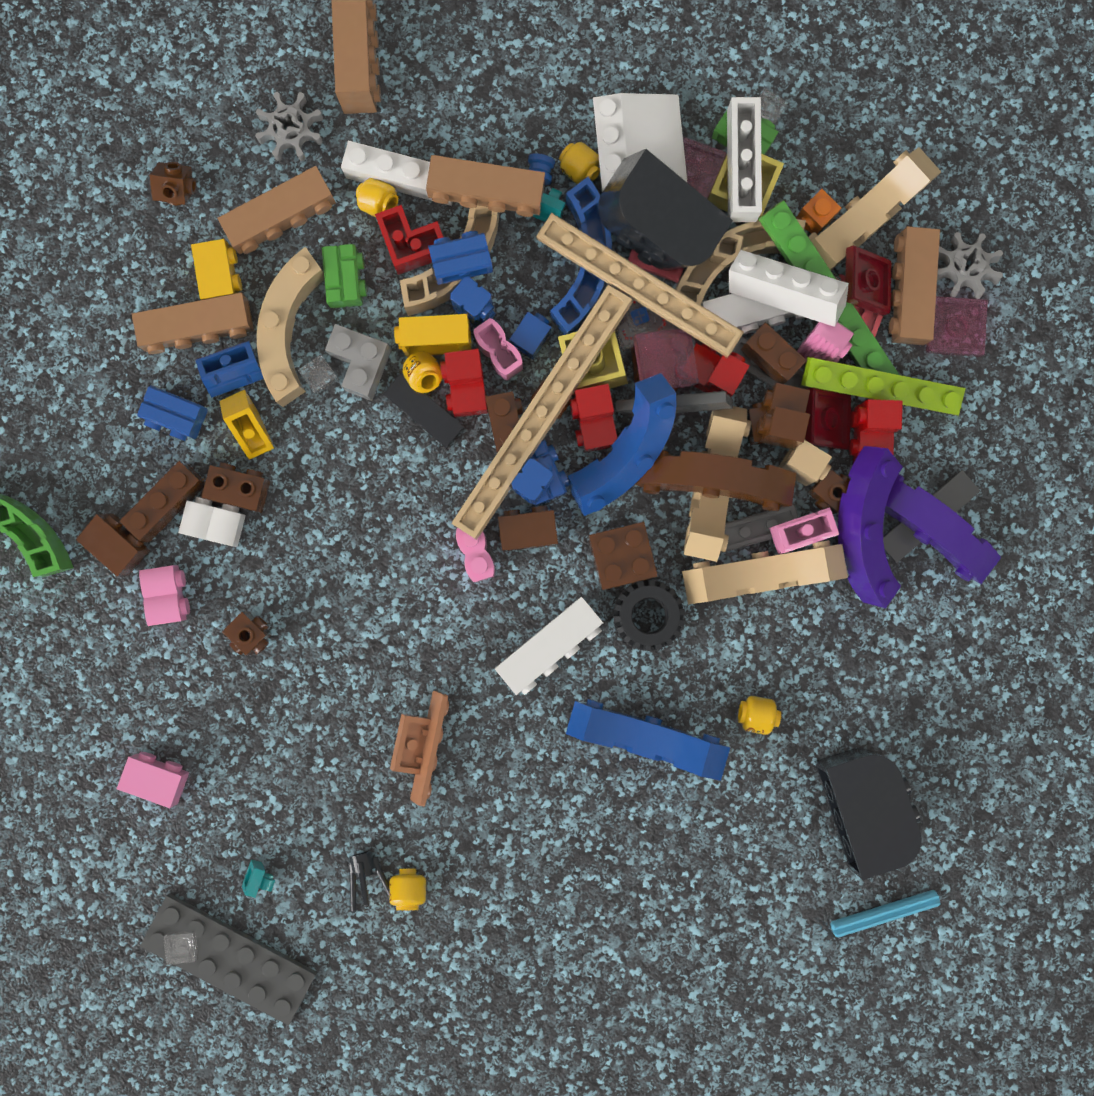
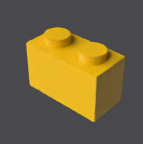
M225 239L191 244L200 300L239 293L238 291H242L240 276L235 274L234 264L238 263L235 249Z

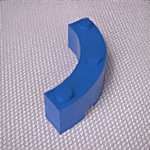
M587 177L566 193V205L572 212L580 231L611 249V232L603 225L599 216L598 204L600 194L590 178ZM580 267L578 276L568 293L550 310L552 321L563 335L579 330L602 295L606 282Z
M662 373L635 383V401L632 410L634 417L631 424L623 429L620 436L611 445L612 451L600 462L596 459L588 466L568 475L571 494L584 516L600 511L604 506L623 495L644 476L662 452L673 427L677 406L676 392Z
M587 699L586 704L575 701L566 731L567 735L613 748V746L623 748L632 754L656 761L663 760L672 763L673 767L700 777L721 781L730 747L719 743L721 738L705 733L702 738L661 725L662 719L646 715L645 719L605 709L603 708L604 703Z

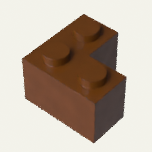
M780 383L772 386L771 390L767 389L763 401V406L767 407L766 414L760 418L757 428V434H761L760 442L794 449L804 443L810 414L805 413L810 390Z

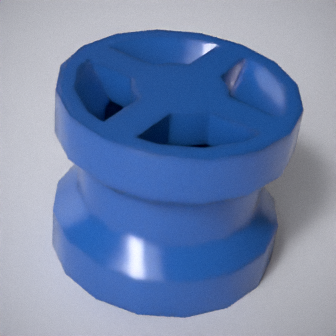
M530 154L528 156V170L545 172L544 185H550L552 182L550 173L555 167V160L544 154Z

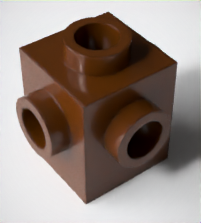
M158 162L149 174L152 200L168 202L175 206L186 205L191 195H194L196 192V179L192 178L191 166H184L178 162Z
M831 469L823 480L819 479L807 493L816 500L815 505L820 510L830 508L832 514L839 513L842 493L847 492L850 479L843 474H836Z
M249 611L241 612L222 631L231 641L229 643L230 647L239 655L244 653L246 656L253 653L256 655L260 654L269 645L267 639L272 635L267 630L269 625L260 616L254 617Z

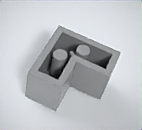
M335 324L325 351L331 357L349 363L341 386L346 392L372 401L390 356L391 348L388 343Z

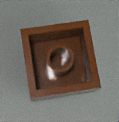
M644 522L588 536L601 590L658 577Z

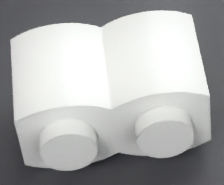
M199 497L195 498V502L186 501L178 533L238 547L246 516L238 513L239 507L223 504L222 509L212 507L213 501Z

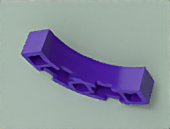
M864 446L848 474L851 480L847 492L842 493L838 513V544L843 546L845 563L849 573L848 581L857 596L864 603L886 608L901 588V585L894 577L886 558L883 542V521L888 496L903 466L888 448Z
M898 474L888 496L885 512L914 531V537L926 545L929 543L956 568L955 573L967 582L972 579L982 584L1001 559L997 551L987 540L975 537L972 534L975 529L961 516L923 488L918 486L915 490L903 482L904 477Z

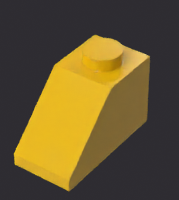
M242 390L219 401L223 420L249 460L274 449L258 410L246 390Z

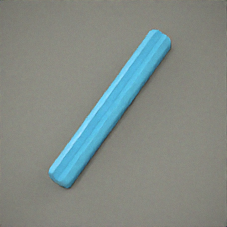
M930 890L831 922V929L835 937L839 938L938 907L941 904L937 892Z

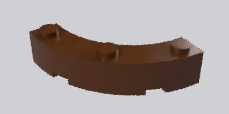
M662 450L653 466L634 484L643 487V492L649 494H659L660 491L699 492L707 498H719L720 495L761 504L765 510L779 511L780 507L792 506L797 473L773 465H765L764 468L753 467L752 460L690 451H681L680 456H672L668 454L669 452Z

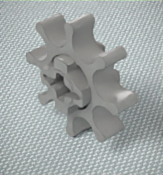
M275 92L273 96L278 105L274 112L266 113L261 109L256 110L259 119L269 122V127L264 132L256 133L255 136L260 144H264L268 140H275L277 142L275 149L272 151L277 161L282 159V153L288 148L295 149L299 160L304 161L306 157L301 150L304 142L311 140L318 145L323 143L319 133L310 131V126L314 122L323 120L321 111L316 109L309 114L302 112L303 106L307 102L302 92L298 93L297 100L292 105L283 104L281 95Z
M956 232L951 240V244L955 248L954 251H947L939 247L938 260H942L946 264V268L938 269L937 281L942 278H949L954 282L955 286L950 293L952 298L957 296L961 287L967 286L974 291L975 298L980 299L985 292V288L981 284L982 280H988L997 285L1003 277L1002 272L994 271L989 265L990 263L999 262L1003 251L998 250L994 253L983 251L981 245L986 238V235L983 233L979 235L975 244L968 245L962 241L961 233ZM971 261L968 271H965L967 262Z

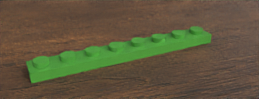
M784 200L758 218L788 265L836 279ZM846 302L838 322L854 333L849 341L853 345L847 353L855 365L861 368L899 375L854 305Z

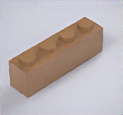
M431 155L426 191L428 198H432L434 202L447 204L449 201L459 202L461 206L467 208H476L478 205L488 207L493 212L502 213L505 210L516 211L520 216L532 217L533 214L540 215L545 172Z
M314 166L217 219L231 245L239 255L242 253L248 254L255 251L262 242L282 236L283 231L291 227L297 228L307 222V218L315 214L321 215L328 212L336 202L318 168Z
M907 226L895 238L894 252H897V261L892 269V278L895 279V290L891 293V307L894 308L893 317L890 319L888 328L889 334H892L891 343L925 345L933 340L940 229Z
M243 293L132 314L137 346L148 352V354H160L165 352V348L174 346L176 349H186L192 347V343L203 341L204 344L216 343L220 341L219 338L230 336L233 339L247 336V332L254 331L249 300Z

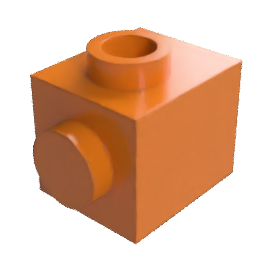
M821 189L801 209L796 219L806 220L804 229L811 234L816 232L818 235L842 208Z

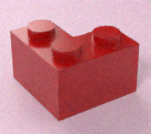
M402 205L375 214L398 275L432 263L428 246L434 245L435 240L443 238L438 221L411 230Z
M696 343L677 377L705 393L725 391L732 397L750 365L745 363L744 357L735 352H731L728 358L723 355L720 357L716 354L717 351L706 344L699 345Z
M479 349L444 353L445 361L440 362L444 383H449L451 394H446L448 411L453 410L455 418L488 414Z
M609 384L575 390L574 398L570 399V411L572 420L578 419L580 430L575 431L578 447L583 446L584 453L612 448L611 445L616 441L617 434L613 420L614 408Z
M868 399L854 408L850 418V427L854 428V439L850 440L849 453L853 456V463L864 446L888 448L894 455V433L902 429L903 400Z

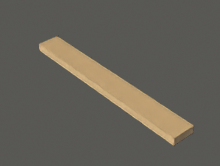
M553 213L550 214L536 236L537 240L726 358L729 357L744 334L742 330Z

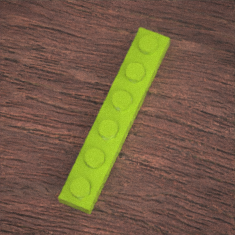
M807 357L801 384L803 386L875 400H903V405L958 416L966 389Z

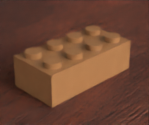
M331 0L335 93L344 114L377 112L376 102H381L380 85H377L376 76L380 75L379 58H376L375 48H379L378 32L375 30L374 21H378L376 3H374V0Z

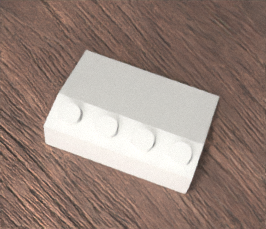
M618 93L593 97L602 192L623 159L644 149L649 150L687 182L678 95Z

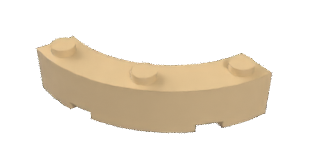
M920 147L911 153L907 150L904 151L893 162L896 167L864 197L860 199L856 196L845 206L847 212L819 235L814 232L809 236V239L830 271L846 257L847 247L853 245L859 247L902 209L899 205L900 202L905 205L941 173L939 168Z
M478 205L476 208L469 209L468 222L464 233L469 231H478V234L485 233L489 254L497 234L499 212H493L488 207ZM434 268L414 277L400 280L403 303L407 315L425 312L450 300V294L461 280L438 285Z
M797 219L804 230L806 220ZM760 221L742 224L724 234L712 255L705 262L688 267L677 283L675 290L701 305L712 281L733 264L740 250L756 255L781 253Z
M306 247L295 254L274 278L266 293L258 318L257 353L260 368L270 393L282 407L306 392L295 371L291 358L290 343L296 320L295 316L301 303L324 281L323 271Z
M733 406V409L712 410L706 431L707 440L705 448H708V451H702L701 453L738 458L743 437H748L751 427V421L747 420V409ZM693 492L689 511L691 520L686 530L684 555L715 562L718 561L720 551L725 552L728 544L729 535H725V523L729 498L732 497L720 495L719 498H707L702 496V493Z
M830 540L813 543V549L775 556H769L768 551L753 553L751 560L710 566V562L705 561L694 563L692 570L682 571L688 604L848 578L842 544L830 546Z

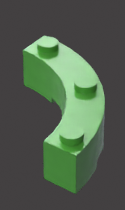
M0 494V532L7 534L18 545L17 548L29 565L32 576L44 577L74 569L68 552L50 525L23 503Z

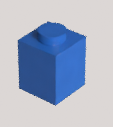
M527 312L509 339L510 343L533 360L551 334V326L548 325L550 323L549 320L539 313L532 315Z

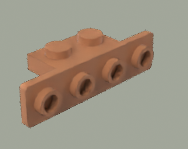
M439 691L432 692L427 717L401 714L390 769L395 772L415 774L410 800L418 806H425L426 800L431 795L432 787L430 781L432 771L437 766V747L443 738V719L449 709L448 695Z

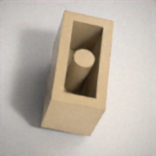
M804 440V443L794 449H789L779 468L797 473L796 481L807 486L814 482L817 483L819 479L823 480L831 469L828 463L832 456Z

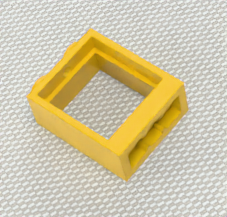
M467 314L399 318V326L394 327L395 343L398 344L399 349L403 350L406 357L423 351L431 355H445L444 353L472 350L471 326Z

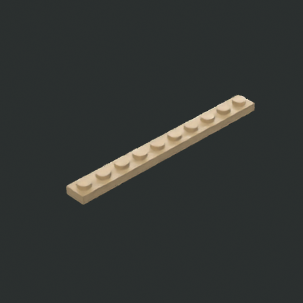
M610 285L606 287L451 524L477 540L510 491L512 481L518 473L522 472V468L528 459H531L632 305L633 301L630 297Z

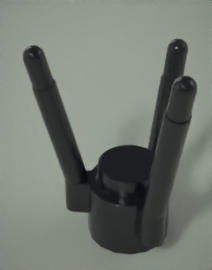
M372 851L349 856L351 912L355 913L356 877L360 881L363 904L366 908L369 907L365 877L373 875L372 869L375 868L388 897L389 882L380 866L379 857H373Z

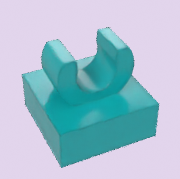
M552 188L549 195L543 193L540 215L533 214V217L546 222L550 214L553 213L562 219L565 202L559 200L562 192Z
M251 859L242 883L244 895L256 898L259 888L271 892L275 880L273 875L265 873L262 862Z

